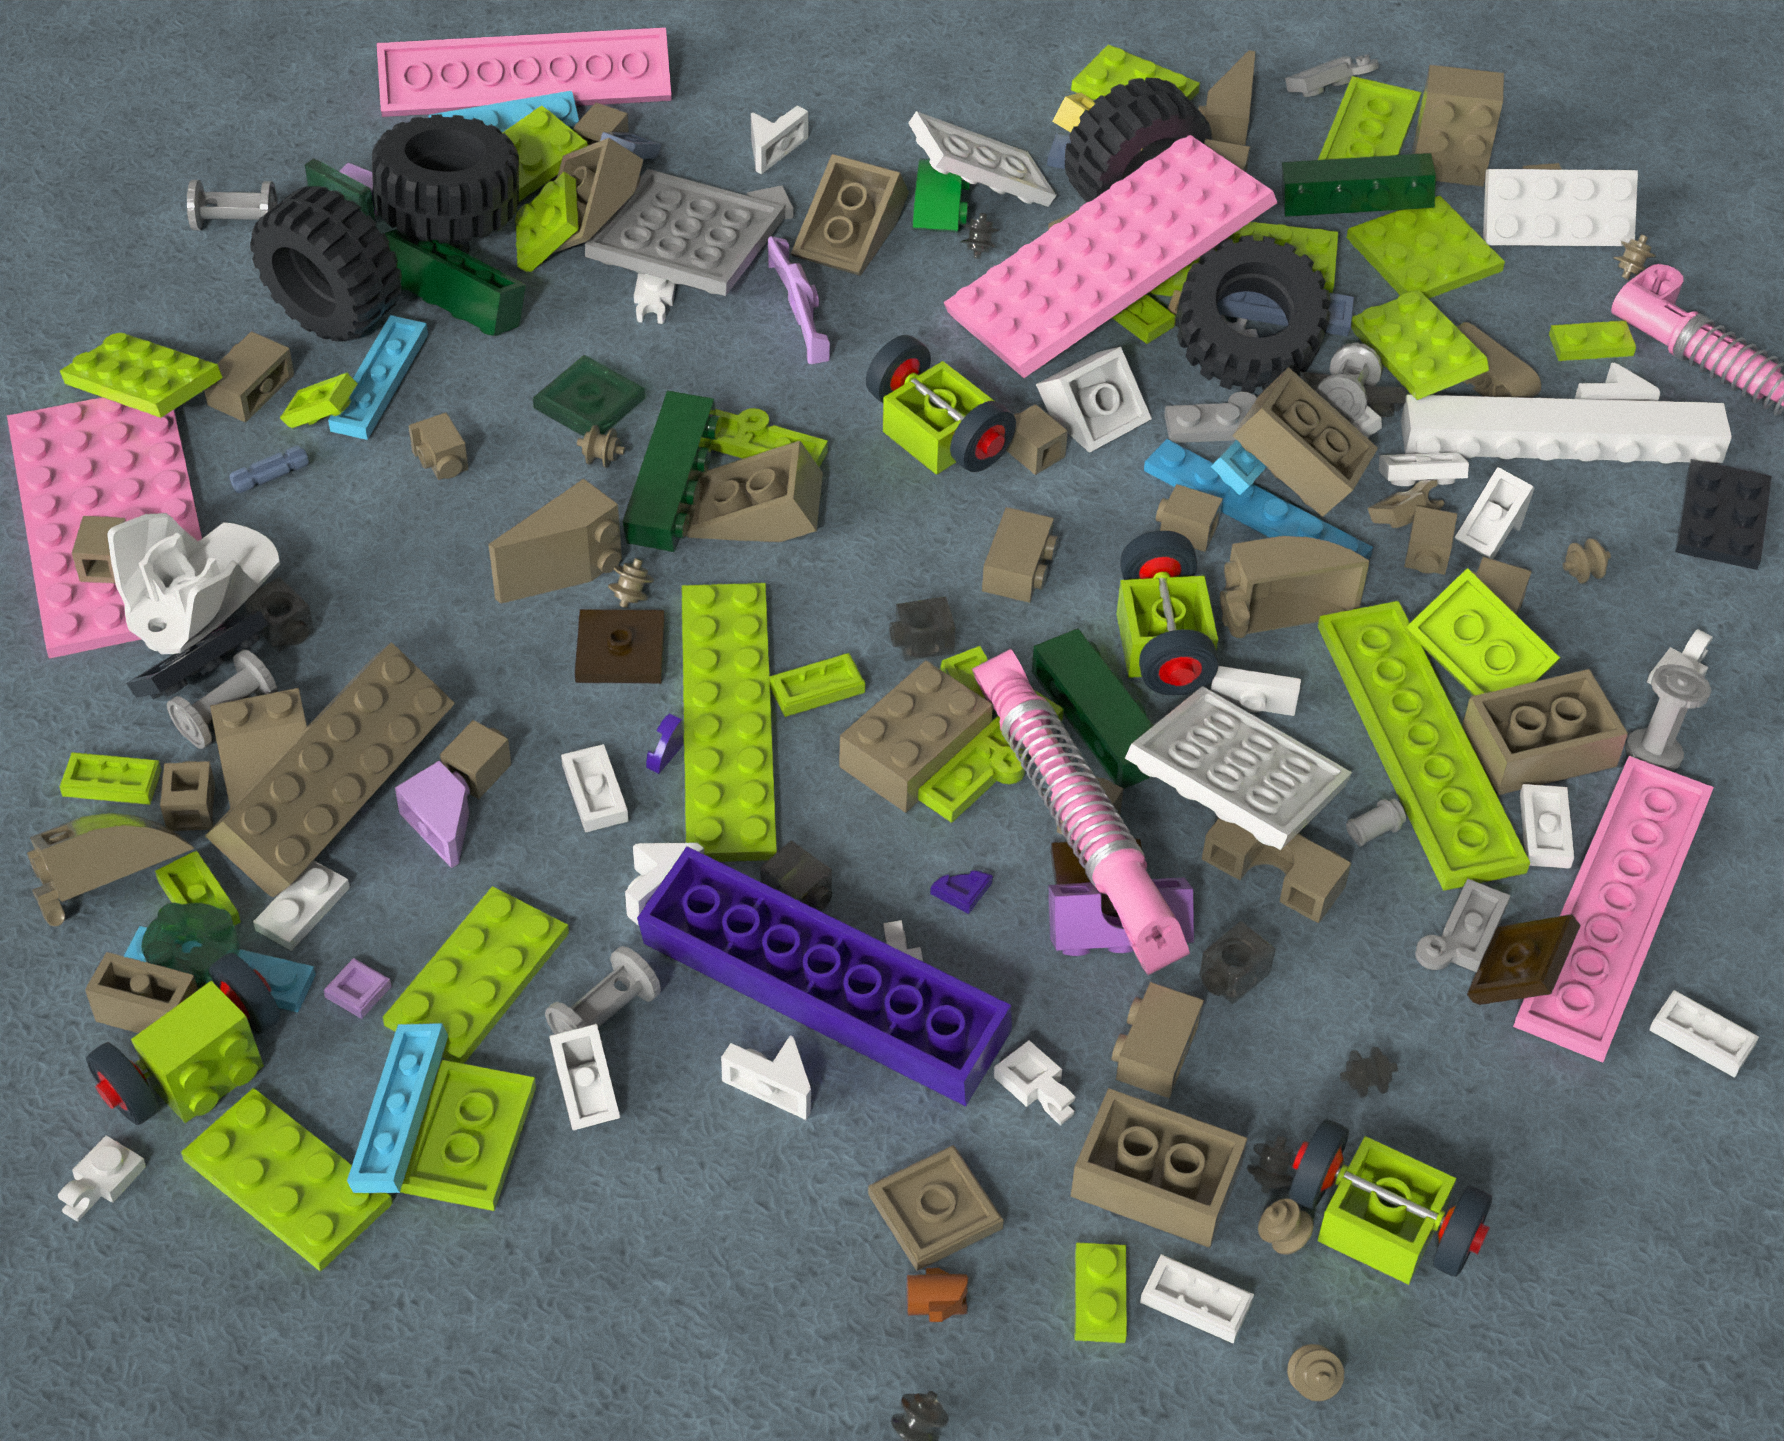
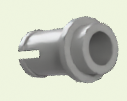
M1382 799L1377 802L1376 808L1347 821L1346 829L1351 838L1361 847L1390 830L1392 832L1399 831L1402 824L1406 822V814L1397 800L1391 799L1388 801L1387 799Z

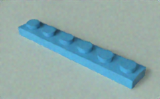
M1168 439L1145 461V472L1173 487L1178 484L1223 498L1222 513L1269 538L1278 536L1309 537L1329 541L1351 549L1368 560L1372 555V546L1254 484H1251L1239 495L1211 467L1213 465L1212 462Z

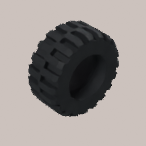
M1146 77L1145 81L1143 78L1132 79L1125 86L1118 84L1112 87L1111 92L1106 96L1100 95L1093 101L1095 105L1089 111L1085 109L1079 117L1080 123L1078 126H1073L1069 135L1071 143L1066 144L1065 172L1069 177L1071 185L1086 203L1091 202L1110 189L1114 183L1123 180L1138 170L1145 162L1154 159L1170 148L1177 140L1191 135L1204 144L1205 139L1212 140V130L1205 116L1175 84L1160 78Z
M442 114L431 115L430 118L415 117L408 123L402 121L394 125L392 131L387 130L383 133L372 150L374 207L391 228L397 227L401 234L408 237L415 235L418 240L428 242L429 239L439 240V243H450L451 240L468 242L473 237H487L493 230L499 231L517 211V206L519 205L518 151L510 138L505 133L502 134L499 128L492 124L487 126L482 120L476 118L469 120L464 119V116L461 115L442 117Z
M305 186L291 193L255 223L250 242V250L254 253L252 260L255 268L259 269L261 282L272 293L270 296L276 304L279 303L286 310L284 313L292 320L296 319L301 323L300 327L308 332H316L317 337L322 339H331L338 342L354 340L396 305L397 300H399L402 275L401 269L397 268L398 259L395 251L390 250L388 246L389 240L386 235L380 233L375 226L377 223L370 215L366 216L360 210L361 207L354 201H347L344 199L343 194L338 191H329L327 187Z
M1253 235L1240 236L1238 243H1233L1232 239H1227L1218 244L1217 251L1212 248L1201 255L1199 263H1194L1187 274L1176 313V327L1179 328L1177 338L1180 347L1187 348L1185 357L1190 364L1196 366L1199 363L1202 366L1200 374L1208 380H1211L1213 376L1221 380L1219 386L1230 390L1232 385L1242 387V392L1254 393L1255 387L1262 386L1264 391L1288 367L1297 375L1298 373H1305L1311 366L1314 356L1318 354L1331 315L1328 310L1331 304L1330 293L1328 290L1323 289L1326 281L1321 271H1312L1314 262L1306 254L1299 257L1295 254L1296 247L1287 242L1284 246H1280L1274 243L1275 238L1263 236L1262 241H1254ZM1249 291L1263 294L1281 307L1287 318L1288 327L1282 332L1269 337L1256 338L1245 336L1236 332L1224 322L1218 312L1217 303L1224 297L1237 292Z

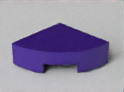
M670 713L665 716L656 730L662 734L654 752L648 750L646 768L658 774L661 773L683 746L682 719Z
M970 871V874H960L949 877L950 875H945L931 885L930 894L969 914L991 886L993 876L981 871Z

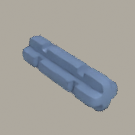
M294 446L287 449L284 455L277 453L251 464L249 469L243 467L233 471L229 476L231 485L237 494L252 489L255 484L259 486L288 474L289 470L295 471L307 466L309 463L308 456L302 446Z

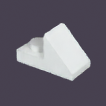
M799 106L794 107L784 116L779 117L775 123L755 113H751V141L756 172L763 174L808 139V111Z
M1611 363L1606 382L1579 383L1575 399L1658 401L1660 391L1658 387L1619 364Z
M1497 467L1456 534L1455 539L1489 559H1494L1511 529L1520 530L1534 487Z
M639 843L633 846L634 868L641 875L635 878L625 891L627 916L639 925L637 917L686 846L704 854V848L698 843Z
M597 1024L550 1035L556 1070L572 1130L620 1118Z
M789 1036L773 1062L757 1050H745L730 1043L721 1057L722 1081L807 1120L811 1113V1088L794 1037Z

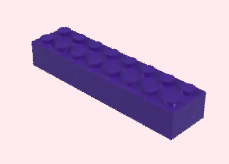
M686 846L637 917L645 945L965 1107L1012 1031L1010 1004Z

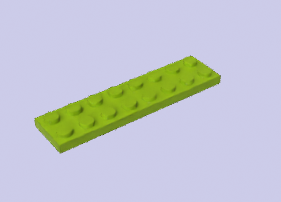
M766 583L682 585L686 843H698L704 848V855L718 862L777 860Z
M1395 601L1320 616L1318 629L1443 891L1464 887L1467 879L1483 883L1526 874L1530 861L1422 646L1406 631V626L1410 622L1400 602Z

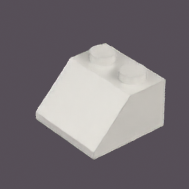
M1121 347L1096 352L1036 384L1049 416L1068 430V434L1088 452L1094 451L1152 419Z

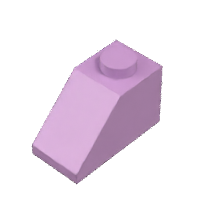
M438 761L395 787L401 816L453 868L460 861L469 817L467 795L470 794L467 783L459 773H451Z

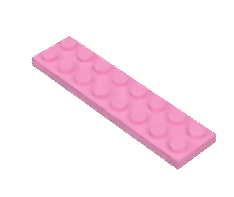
M666 28L377 43L382 117L436 114L571 90L576 106L594 105L596 102L603 105L671 101Z
M1628 757L1560 916L1573 914L1581 925L1552 994L1524 998L1513 1027L1602 1063L1604 1062L1714 787L1637 758Z

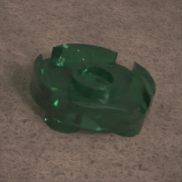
M174 902L160 908L158 917L150 923L143 935L141 948L145 962L194 975L199 990L206 985L207 980L212 979L209 968L214 962L228 953H234L239 956L240 943L228 911L209 904L188 903L182 905ZM195 940L202 944L201 947H193L190 953L183 952L182 945L188 941Z

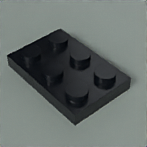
M1691 459L1687 472L1675 553L1758 570L1762 556L1772 476Z
M260 610L232 617L219 625L198 643L181 653L172 654L126 684L136 698L148 695L153 700L162 695L168 697L188 685L185 677H191L199 672L205 674L224 662L222 654L226 655L234 650L240 652L259 641L260 637L257 632L269 626Z

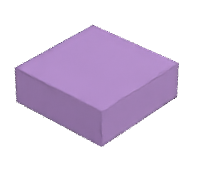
M353 958L324 989V995L328 1000L362 1019L392 986L389 978Z

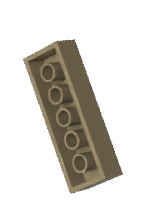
M390 642L357 673L212 827L205 837L271 897H275L299 877L455 703L404 653Z

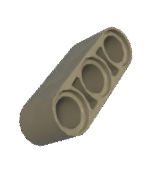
M1463 322L1457 326L1487 357L1489 371L1463 381L1467 385L1471 383L1475 386L1473 389L1483 397L1534 398L1540 393V378L1529 365L1474 325Z

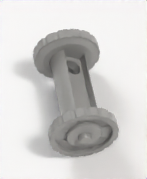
M190 180L188 185L187 215L192 230H201L205 219L259 220V218L277 205L276 187L273 181H264L261 193L204 192L200 180ZM207 204H217L216 207H206Z
M1359 343L1345 344L1335 352L1330 362L1331 375L1324 378L1316 389V392L1351 424L1359 420L1362 414H1364L1368 402L1366 392L1377 385L1383 370L1381 359L1376 354V351L1365 344Z
M241 650L233 657L237 674L191 705L180 696H175L167 702V710L174 725L198 749H204L212 742L211 733L207 726L213 722L210 705L245 699L253 693L256 696L278 691L275 680L269 670L250 651Z
M1668 664L1657 668L1651 680L1652 689L1660 699L1648 728L1637 729L1630 733L1625 744V750L1628 756L1669 771H1675L1676 768L1680 767L1684 757L1683 748L1676 740L1688 708H1699L1707 703L1711 694V687L1708 680L1695 670L1682 665Z
M621 946L610 957L614 971L571 1007L559 1002L551 1004L545 1010L547 1023L554 1034L595 1023L599 1028L636 995L647 1002L654 1000L661 991L660 982L655 972L638 953L628 947ZM617 981H622L628 989L626 991H619L615 988L614 984Z

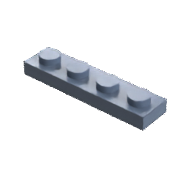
M1249 291L1237 292L1224 297L1217 303L1220 315L1288 326L1287 318L1281 307L1275 301L1260 293ZM1330 293L1331 304L1328 310L1331 315L1326 333L1348 337L1354 297Z

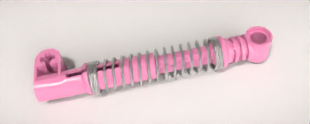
M1663 264L1652 265L1623 286L1613 302L1611 309L1613 315L1667 345L1669 353L1677 357V359L1681 361L1689 359L1690 366L1699 364L1700 372H1705L1708 369L1711 371L1710 378L1720 376L1722 385L1728 382L1732 383V391L1738 388L1742 389V397H1746L1749 394L1752 395L1753 403H1758L1761 398L1766 396L1763 408L1769 409L1776 402L1774 415L1781 414L1784 410V374L1780 373L1781 366H1784V362L1779 364L1778 357L1776 356L1768 358L1766 350L1757 351L1756 344L1747 345L1746 339L1743 337L1736 339L1735 332L1730 331L1726 333L1724 326L1719 325L1715 327L1714 320L1696 311L1688 313L1676 306L1675 304L1684 282L1682 274L1677 269Z
M1009 649L972 668L974 677L988 702L993 704L994 709L1001 718L999 722L1002 735L1013 752H1015V757L1021 762L1022 768L1027 771V776L1032 781V785L1038 790V795L1044 800V805L1050 809L1051 816L1056 819V824L1061 829L1064 837L1067 838V842L1073 848L1074 854L1079 858L1080 864L1085 868L1091 883L1100 893L1107 894L1118 912L1129 943L1146 974L1150 975L1189 955L1190 951L1178 920L1146 871L1147 862L1145 861V854L1130 834V830L1124 824L1123 819L1112 805L1111 800L1105 794V790L1093 775V771L1087 765L1086 760L1082 757L1081 752L1070 738V734L1066 731L1062 722L1058 719V715L1045 698L1037 696L1014 652ZM1026 754H1030L1032 757L1030 761L1025 759ZM1032 763L1036 764V770L1030 768ZM1080 767L1084 768V772H1079ZM1039 772L1043 775L1042 779L1036 778ZM1044 782H1047L1049 785L1048 789L1042 788ZM1050 791L1053 792L1051 798L1048 797Z

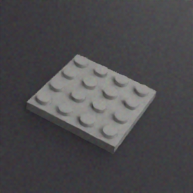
M647 169L641 176L635 193L585 243V257L601 261L607 265H616L634 270L639 274H648L670 280L675 284H684L702 289L711 294L726 296L768 241V238L771 237L783 221L785 206Z

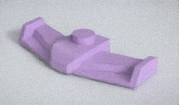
M771 236L768 238L769 268L775 267L788 290V301L798 325H801L805 339L807 361L809 364L829 361L830 343L827 335L816 333L813 321V308L819 306L816 287L809 284L801 264H791L789 262V244L787 240Z

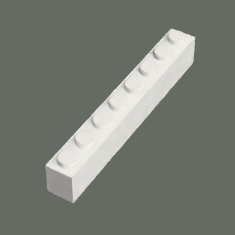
M1406 395L1401 417L1405 454L1459 452L1464 458L1619 460L1626 463L1632 461H1659L1665 464L1690 462L1693 459L1707 463H1723L1732 437L1724 403L1441 395H1429L1416 400L1412 395Z

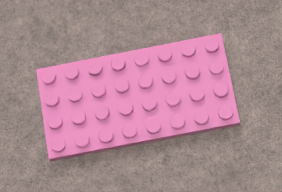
M1189 135L1174 142L1170 148L1154 159L1145 162L1138 170L1123 180L1114 183L1110 189L1091 202L1082 205L1078 211L1062 222L1053 225L1046 233L1030 244L1021 247L1017 253L1001 264L990 268L985 275L967 287L961 288L954 296L945 301L944 305L948 313L957 322L1025 378L1277 204V200L1273 190Z
M102 397L7 415L48 657L54 658L141 640L134 633L129 632L126 623L125 604L116 584L80 582L72 557V550L83 516L118 517L129 521L145 514L167 513L197 541L202 539L174 410L160 418Z

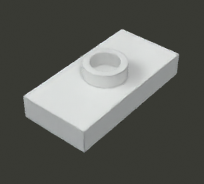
M1218 666L1216 676L1212 680L1211 691L1248 712L1266 711L1294 716L1301 679Z
M1675 990L1669 996L1650 1027V1031L1734 1078L1759 1039V1036Z
M1161 1254L1142 1292L1140 1303L1234 1344L1251 1307L1254 1294Z

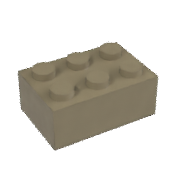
M1429 65L1412 154L1431 153L1436 181L1484 187L1485 173L1488 169L1503 104L1504 73Z
M1289 367L1258 396L1232 435L1241 443L1246 451L1259 459L1271 470L1276 478L1282 480L1301 497L1306 505L1312 507L1322 517L1354 490L1378 449L1377 446Z
M925 660L840 735L839 767L906 813L919 802L918 789L992 722L993 704Z
M1590 669L1471 696L1462 725L1497 795L1521 790L1523 784L1543 785L1617 767L1628 735Z
M1108 1088L1075 1164L1070 1197L1210 1248L1240 1173L1248 1138Z

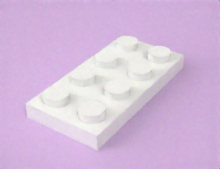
M917 111L909 121L910 127L917 136V143L925 149L930 157L929 162L931 166L942 174L951 172L961 176L971 184L982 183L999 194L1007 192L1016 195L1027 204L1035 202L1049 207L1056 197L1053 189L1028 152Z
M1487 169L1485 173L1483 240L1488 245L1623 246L1621 241L1629 243L1630 239L1635 240L1638 170Z

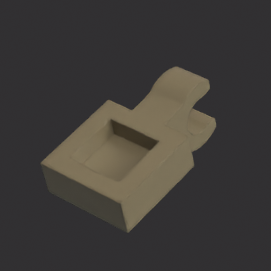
M1421 480L1411 490L1397 492L1369 507L1368 511L1372 522L1390 524L1392 528H1398L1413 522L1416 506L1436 510L1441 509L1444 505L1443 500L1432 499L1429 501L1428 499L1430 489L1438 485L1437 480Z

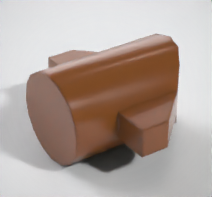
M926 1268V1274L907 1275L908 1316L929 1315V1322H943L952 1315L967 1314V1274H949L940 1268Z

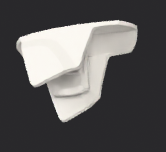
M158 513L139 516L116 525L108 531V542L116 587L125 604V616L129 632L134 633L145 641L148 648L158 651L160 654L181 653L198 643L236 611L280 565L278 552L270 539L253 529L238 524L223 522L203 539L197 541L170 515Z

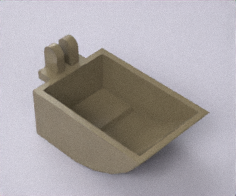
M1278 536L1232 544L1230 562H1226L1224 566L1226 586L1225 590L1220 592L1223 624L1228 626L1232 636L1243 638L1250 633L1319 622V617L1322 615L1360 608L1370 561L1351 549L1329 541L1309 537Z
M106 813L80 817L30 837L34 850L27 852V855L37 878H40L43 884L32 889L47 923L51 926H59L65 920V914L59 899L63 902L195 848L180 835L162 824L136 815Z

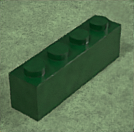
M1431 153L1282 162L1285 217L1435 208L1436 174Z
M397 229L384 233L389 240L388 246L390 250L395 251L398 259L397 268L401 269L402 275L401 289L409 290L422 297V300L428 304L443 308L456 319L465 320L473 324L482 333L498 336L503 332L519 327L526 284L447 243H439V240L429 239L428 242L418 240L415 235L408 237L401 234Z
M667 390L622 521L626 543L675 552L679 538L685 539L689 528L688 511L690 505L697 504L700 494V482L698 480L701 472L706 473L708 471L711 459V449L709 447L712 439L717 440L721 431L722 419L721 416L716 415L714 398Z
M1077 628L1035 645L1031 672L1054 703L1064 709L1063 715L1114 783L1126 789L1151 778V776L1141 772L1137 765L1125 759L1131 744L1152 728L1153 724L1147 718L1142 704L1136 699L1133 700L1126 691L1119 674L1114 670H1110L1102 660L1095 643L1092 641L1088 642Z

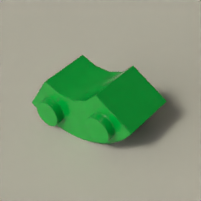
M920 158L915 191L913 229L958 233L959 224L966 225L968 202H961L962 190H969L970 183L961 176L951 172L942 174L931 166L930 159Z

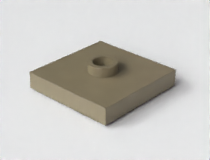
M954 1145L868 1186L869 1197L916 1271L1003 1229L1004 1220Z

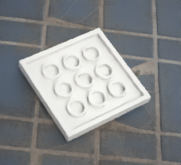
M1203 686L1134 741L1125 759L1137 765L1144 774L1161 779L1176 788L1177 792L1183 797L1200 802L1215 811V814L1220 819L1239 825L1251 832L1259 842L1268 846H1274L1279 850L1283 849L1346 786L1352 774L1351 771Z

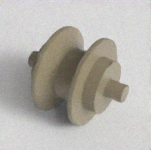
M1641 235L1638 241L1630 239L1629 243L1621 241L1626 250L1623 256L1613 258L1620 262L1618 267L1624 269L1621 277L1629 279L1631 273L1639 275L1641 271L1646 269L1644 266L1646 259L1656 258V255L1650 253L1652 247L1645 244L1648 237Z
M593 425L590 432H586L584 439L578 438L577 446L582 447V454L585 456L588 465H591L595 458H600L604 468H608L611 461H616L618 454L624 455L626 450L625 447L620 446V438L617 437L615 428H611L607 435L600 434L599 426Z
M1593 538L1586 540L1584 548L1578 543H1572L1568 547L1563 569L1565 571L1568 570L1573 577L1577 578L1579 583H1586L1590 573L1596 579H1601L1606 574L1608 559L1611 558V554L1609 551H1605L1599 542Z
M635 558L633 564L624 563V566H614V570L620 575L618 583L608 584V588L615 592V597L621 599L619 605L621 607L627 608L629 602L638 603L639 600L645 601L649 598L642 589L645 583H653L654 578L648 575L647 569L641 567L643 562L641 559Z
M1281 1199L1266 1208L1260 1218L1258 1232L1264 1241L1272 1243V1247L1277 1253L1288 1255L1298 1251L1307 1243L1312 1235L1314 1224L1312 1217L1307 1212L1301 1211L1295 1201L1292 1199Z
M1304 1345L1292 1354L1288 1362L1287 1374L1290 1383L1300 1394L1309 1400L1324 1401L1330 1399L1337 1394L1343 1384L1344 1368L1341 1361L1322 1345Z

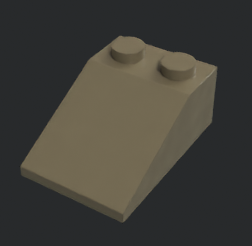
M611 138L604 139L563 156L557 178L563 172H566L576 179L578 230L553 253L589 241L635 193L641 179L639 174L643 163L642 158Z
M832 154L791 255L861 276L896 226L909 194L900 172Z
M801 441L708 470L706 473L702 472L698 480L700 482L698 502L696 505H690L688 511L689 528L686 536L688 538L783 542L817 531L823 472Z
M582 479L489 543L495 599L502 604L591 582L603 573L612 572L614 566H618L622 560L618 504L588 481Z
M299 688L210 705L230 808L307 728Z

